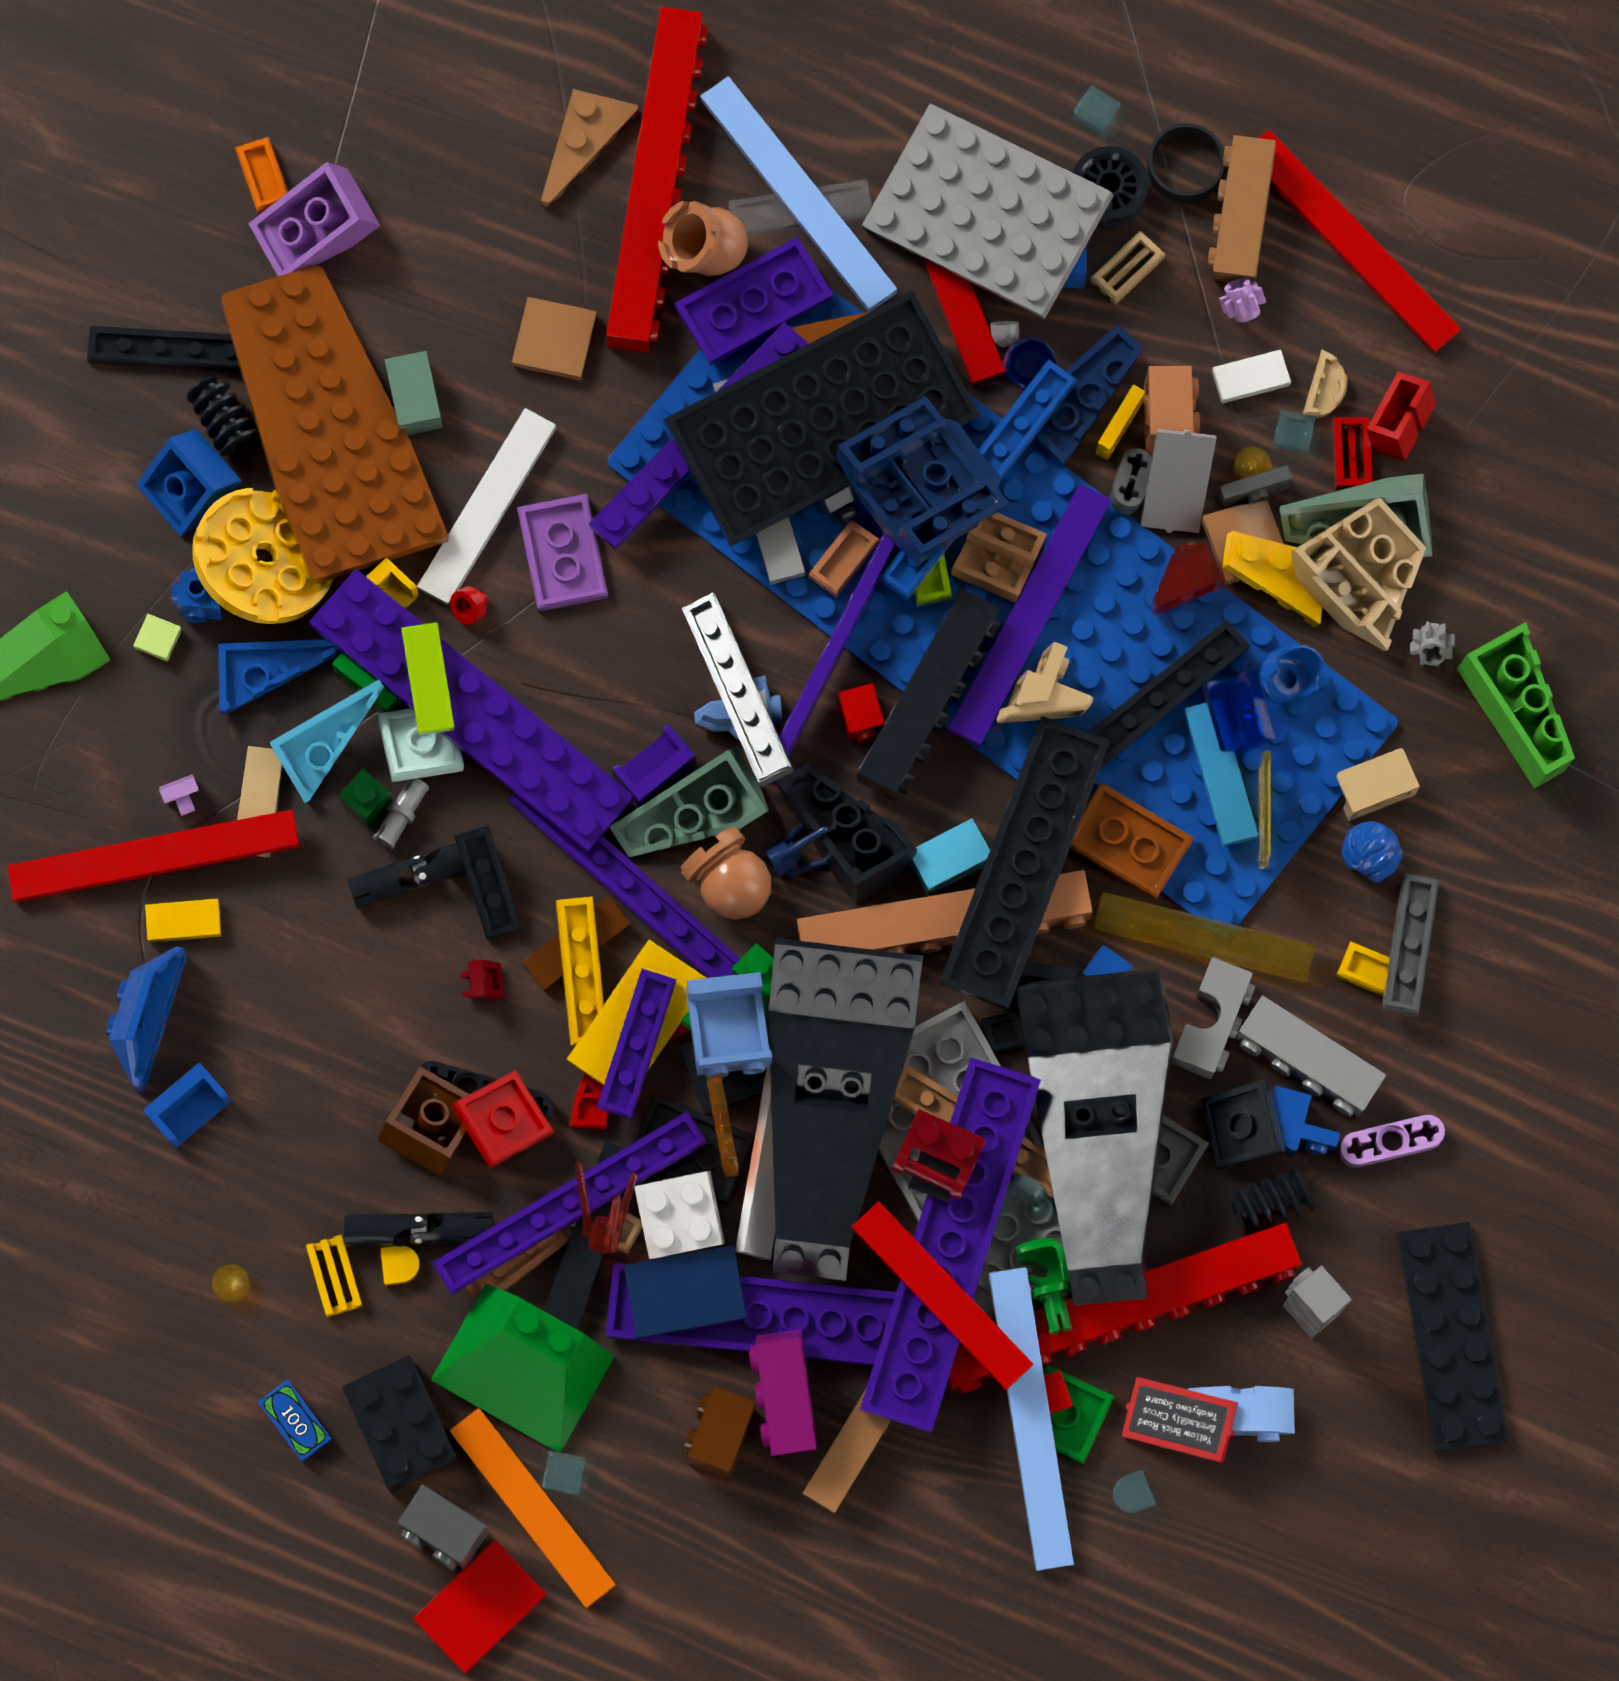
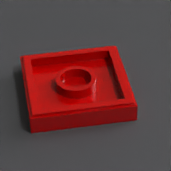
M516 1070L456 1101L452 1106L490 1169L543 1141L554 1133V1130Z

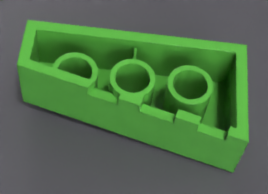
M1525 622L1467 654L1457 670L1533 787L1536 788L1563 773L1575 759L1560 715H1557L1551 700L1553 695L1549 684H1545L1539 667L1541 662L1537 651L1532 648L1528 637L1530 632Z

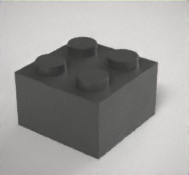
M423 1484L397 1522L403 1530L401 1536L404 1537L405 1541L421 1551L425 1546H428L435 1551L432 1555L435 1557V1560L452 1571L455 1570L456 1566L464 1570L489 1534L485 1524Z

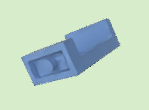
M761 972L687 980L686 997L697 1075L706 1074L707 1078L716 1079L727 1076L728 1072L743 1070L744 1074H757L765 1071V1067H770L772 1051L769 1050L761 994L763 987Z

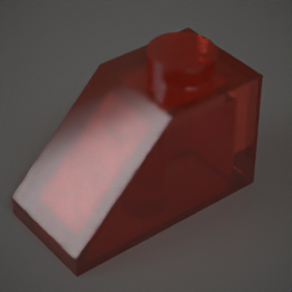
M1190 541L1178 546L1174 550L1175 553L1171 555L1151 606L1153 615L1220 589L1222 577L1205 541L1196 545L1194 541Z

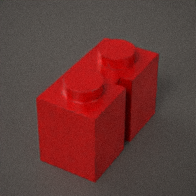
M1399 371L1397 372L1367 427L1373 451L1402 461L1407 459L1419 437L1417 428L1421 430L1424 428L1436 406L1429 381Z

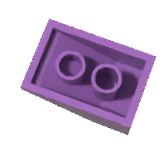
M329 162L323 164L248 223L277 276L318 265L353 247L380 226L348 168Z

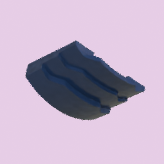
M926 396L838 445L836 457L866 509L888 537L918 564L946 549L951 541L976 528L980 522L1009 506V502L998 489L1001 476L978 451L960 423L943 418Z

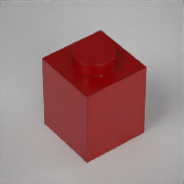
M873 683L838 692V705L849 742L858 740V743H868L876 740L885 723Z

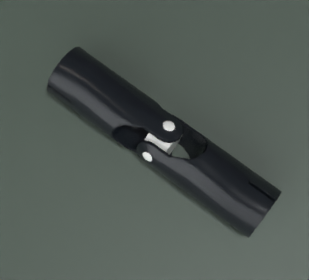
M453 843L438 848L427 856H415L349 877L347 882L356 909L427 886L434 880L451 879L466 873L457 844ZM411 866L415 881L404 882L399 880L400 873Z
M493 1212L345 1214V1248L461 1246L493 1227L494 1214ZM427 1227L435 1228L434 1230L427 1232Z

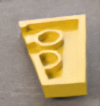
M1236 531L1229 532L1226 536L1222 568L1257 591L1261 589L1278 600L1277 604L1285 609H1292L1305 617L1304 621L1313 627L1320 625L1323 607L1296 579L1291 551L1297 547Z

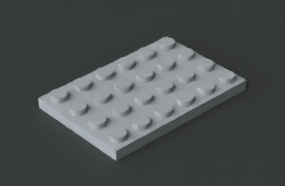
M930 103L865 218L862 227L1045 319L1113 198V194L1111 191Z

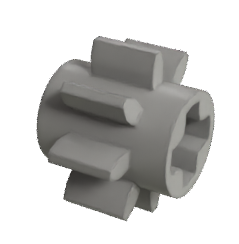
M1427 621L1426 625L1420 630H1413V642L1410 643L1411 655L1419 654L1420 665L1427 664L1439 667V664L1445 658L1452 659L1455 635L1446 634V625L1444 623L1439 625Z

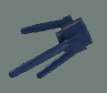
M800 823L782 839L771 844L773 848L766 851V854L779 877L787 873L790 879L801 873L828 866L824 859L799 866L797 864L803 860L798 850L827 833L828 828L826 826L794 843L792 840L805 830Z

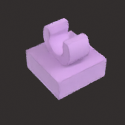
M193 774L159 787L164 803L175 800L181 816L195 811L189 794L199 791Z

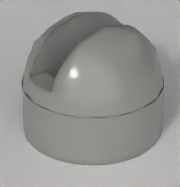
M1000 321L991 323L993 341L1000 347L1014 345L1019 338V322Z

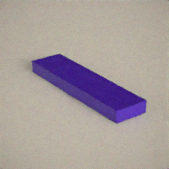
M641 969L598 1101V1110L632 1120L677 979Z

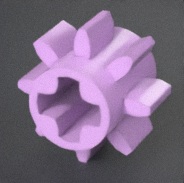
M1239 278L1229 282L1224 288L1226 296L1219 298L1223 312L1227 313L1229 319L1234 317L1237 322H1247L1256 318L1260 314L1259 305L1266 302L1262 288L1258 287L1257 282L1250 283L1248 278Z

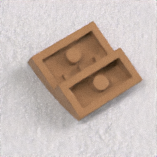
M1268 501L1249 503L1204 515L1201 519L1225 585L1240 581L1239 578L1222 568L1226 536L1229 532L1236 531L1284 544Z
M996 513L980 522L979 526L968 532L964 546L952 568L951 576L1016 603L1047 534Z

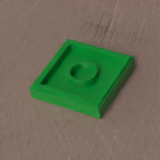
M1047 1365L1043 1375L1045 1376L1060 1370ZM1061 1371L1073 1406L1050 1415L1056 1453L1083 1465L1115 1396Z

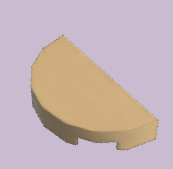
M1321 350L1302 418L1317 419L1331 414L1340 406L1347 391V375L1344 373L1343 367L1337 362V358L1324 350Z

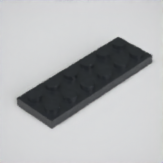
M1470 1222L1397 1232V1246L1434 1453L1508 1442L1509 1436Z

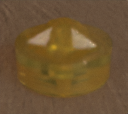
M1247 447L1241 450L1234 464L1235 473L1240 480L1270 471L1271 468L1269 455L1259 447Z
M228 1264L220 1267L215 1272L212 1278V1288L217 1297L222 1301L235 1303L242 1300L248 1294L250 1279L243 1268L238 1265Z

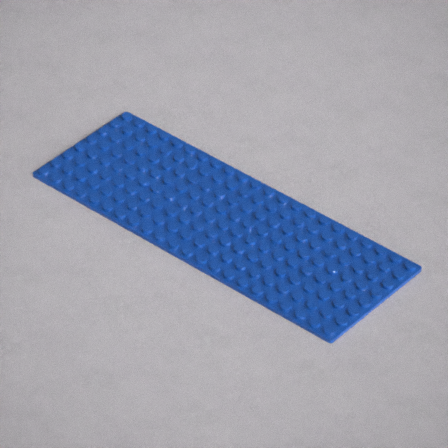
M829 287L833 294V300L787 325L795 327L861 314L862 312ZM774 332L712 366H709L699 350L608 457L609 468L629 482L671 439L663 420L715 393L713 383L728 380ZM969 394L980 417L962 426L975 447L979 449L1002 418ZM1033 441L1001 480L998 488L1009 502V506L998 512L999 514L1047 534L1030 575L1079 484L1098 492L1067 467L1062 468L1046 451ZM691 474L660 505L662 509L829 637H831L874 552L871 554L838 598L808 578L810 571L848 524H843V522L837 524L832 513H818L813 504L789 517L805 576L770 585L757 536L754 535L730 547ZM860 498L850 502L857 516L853 521L881 540L884 531L871 516ZM1110 504L1017 679L1028 670L1036 672L1043 651L1053 642L1067 646L1064 657L1070 659L1063 678H1059L1057 683L1088 694L1094 699L1083 715L1052 720L1088 732L1226 619L1249 643L1250 648L1247 652L1099 771L1087 801L1088 804L1102 782L1194 837V841L1161 893L1221 939H1227L1343 795L1336 778L1337 773L1371 760L1395 730L1398 720L1325 663L1319 676V688L1309 698L1301 701L1297 699L1281 703L1271 702L1260 684L1259 671L1261 670L1262 663L1265 662L1269 654L1281 647L1298 645L1299 643L1149 529L1141 527L1140 523L1129 514L1117 512ZM968 532L955 539L944 554L952 600L917 606L914 593L907 601L880 581L845 650L902 693L961 589L1000 608L998 621L1002 622V625L992 642L986 639L980 650L985 654L979 667L975 672L969 669L963 680L968 684L962 697L958 702L952 700L946 710L950 714L945 725L948 729L1016 604L951 576L952 568L964 546ZM897 547V549H896V551H895V553H894V555H893L891 561H892L893 558L897 555V553L900 551V548H899V547ZM1015 684L1012 687L1002 708H1006L1008 706ZM1219 699L1258 832L1257 839L1222 847L1184 714V709L1187 707ZM996 717L980 748L967 741L965 742L1017 781L1040 720L998 723ZM1271 759V852L1266 862V768Z

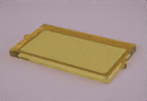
M1263 751L1258 764V869H1266L1271 857V751Z

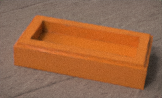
M269 137L235 147L258 214L264 212L288 193Z

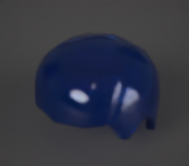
M1026 337L1013 342L1004 353L1002 367L1006 379L1014 387L1025 390L1048 360L1054 364L1057 361L1052 348L1039 338Z

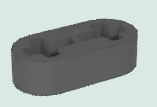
M1129 449L1124 453L1118 465L1110 499H1112L1111 506L1121 514L1128 515L1136 512L1145 497L1152 457L1143 449ZM1133 461L1139 463L1140 469L1136 476L1130 475ZM1127 486L1132 488L1130 502L1123 500V493Z

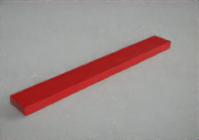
M1270 129L1259 137L1261 139L1276 140L1270 185L1433 355L1460 333L1461 328Z
M291 809L7 865L12 900L16 903L298 848L300 843L295 813Z

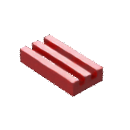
M1340 417L1333 419L1335 490H1343V488H1351L1372 482L1371 442L1367 433V427L1370 423L1369 417ZM1341 426H1347L1349 479H1344ZM1355 426H1361L1363 478H1357Z

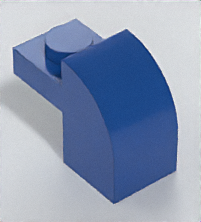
M1275 1086L1272 1093L1285 1146V1152L1282 1153L1294 1158L1299 1144L1305 1146L1304 1150L1311 1154L1325 1156L1326 1152L1333 1153L1337 1147L1340 1133L1305 1124L1311 1095Z

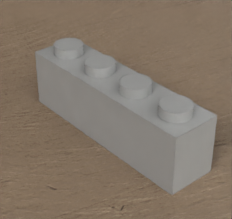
M1263 995L1236 1036V1039L1241 1042L1239 1046L1244 1051L1255 1057L1261 1054L1272 1061L1270 1066L1275 1071L1286 1077L1292 1074L1303 1081L1301 1086L1317 1097H1320L1321 1094L1334 1101L1332 1106L1348 1117H1351L1352 1114L1360 1117L1386 1077V1074Z

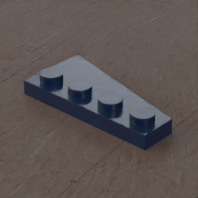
M1119 324L1065 370L1077 379V384L1034 438L1062 468L1070 460L1142 354L1143 348Z

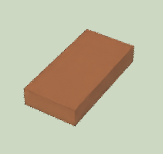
M850 521L810 571L808 578L838 598L877 548L880 539L855 521Z

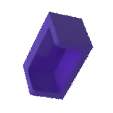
M667 724L662 728V735L623 767L620 768L618 764L611 769L612 777L634 796L633 802L639 808L696 764L695 755L670 725Z

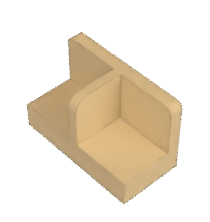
M1402 748L1340 771L1336 776L1346 799L1343 809L1349 821L1415 796L1420 787Z

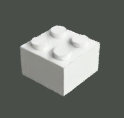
M710 1171L634 1186L649 1259L725 1244Z

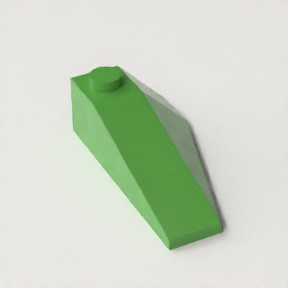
M67 591L33 612L0 638V701L28 691L47 689V686L66 681L70 683L81 680L111 661Z

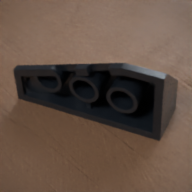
M808 764L776 781L779 790L808 835L823 826L828 828V832L817 838L813 843L836 880L856 906L887 890L917 854V848L896 822L888 817L884 819L870 810V805L861 799L859 801L855 800L843 792L840 785Z

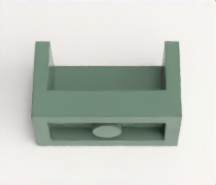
M427 351L385 359L399 430L404 429L407 435L443 428Z

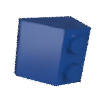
M194 429L169 438L136 486L181 537L200 523L202 517L214 502L233 492L241 480L201 433Z

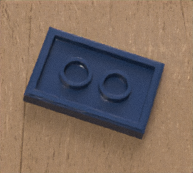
M734 1245L624 1265L637 1339L747 1320Z

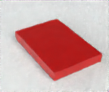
M494 1540L413 1619L466 1674L537 1606L547 1594L503 1547Z

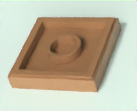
M528 297L512 359V366L581 381L597 318V311Z

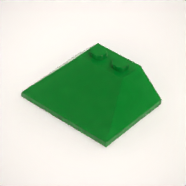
M485 1283L430 1381L560 1454L615 1356L585 1334L520 1297Z

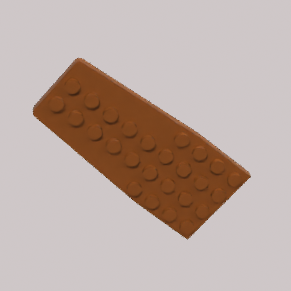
M314 265L224 293L221 306L274 487L312 585L352 573L355 569L359 571L380 564L386 557L389 560H393L448 542L449 536L413 446L405 430H399L396 412L323 268Z

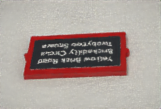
M1136 1377L1131 1401L1126 1404L1128 1413L1122 1437L1223 1463L1229 1439L1234 1435L1232 1427L1238 1402Z

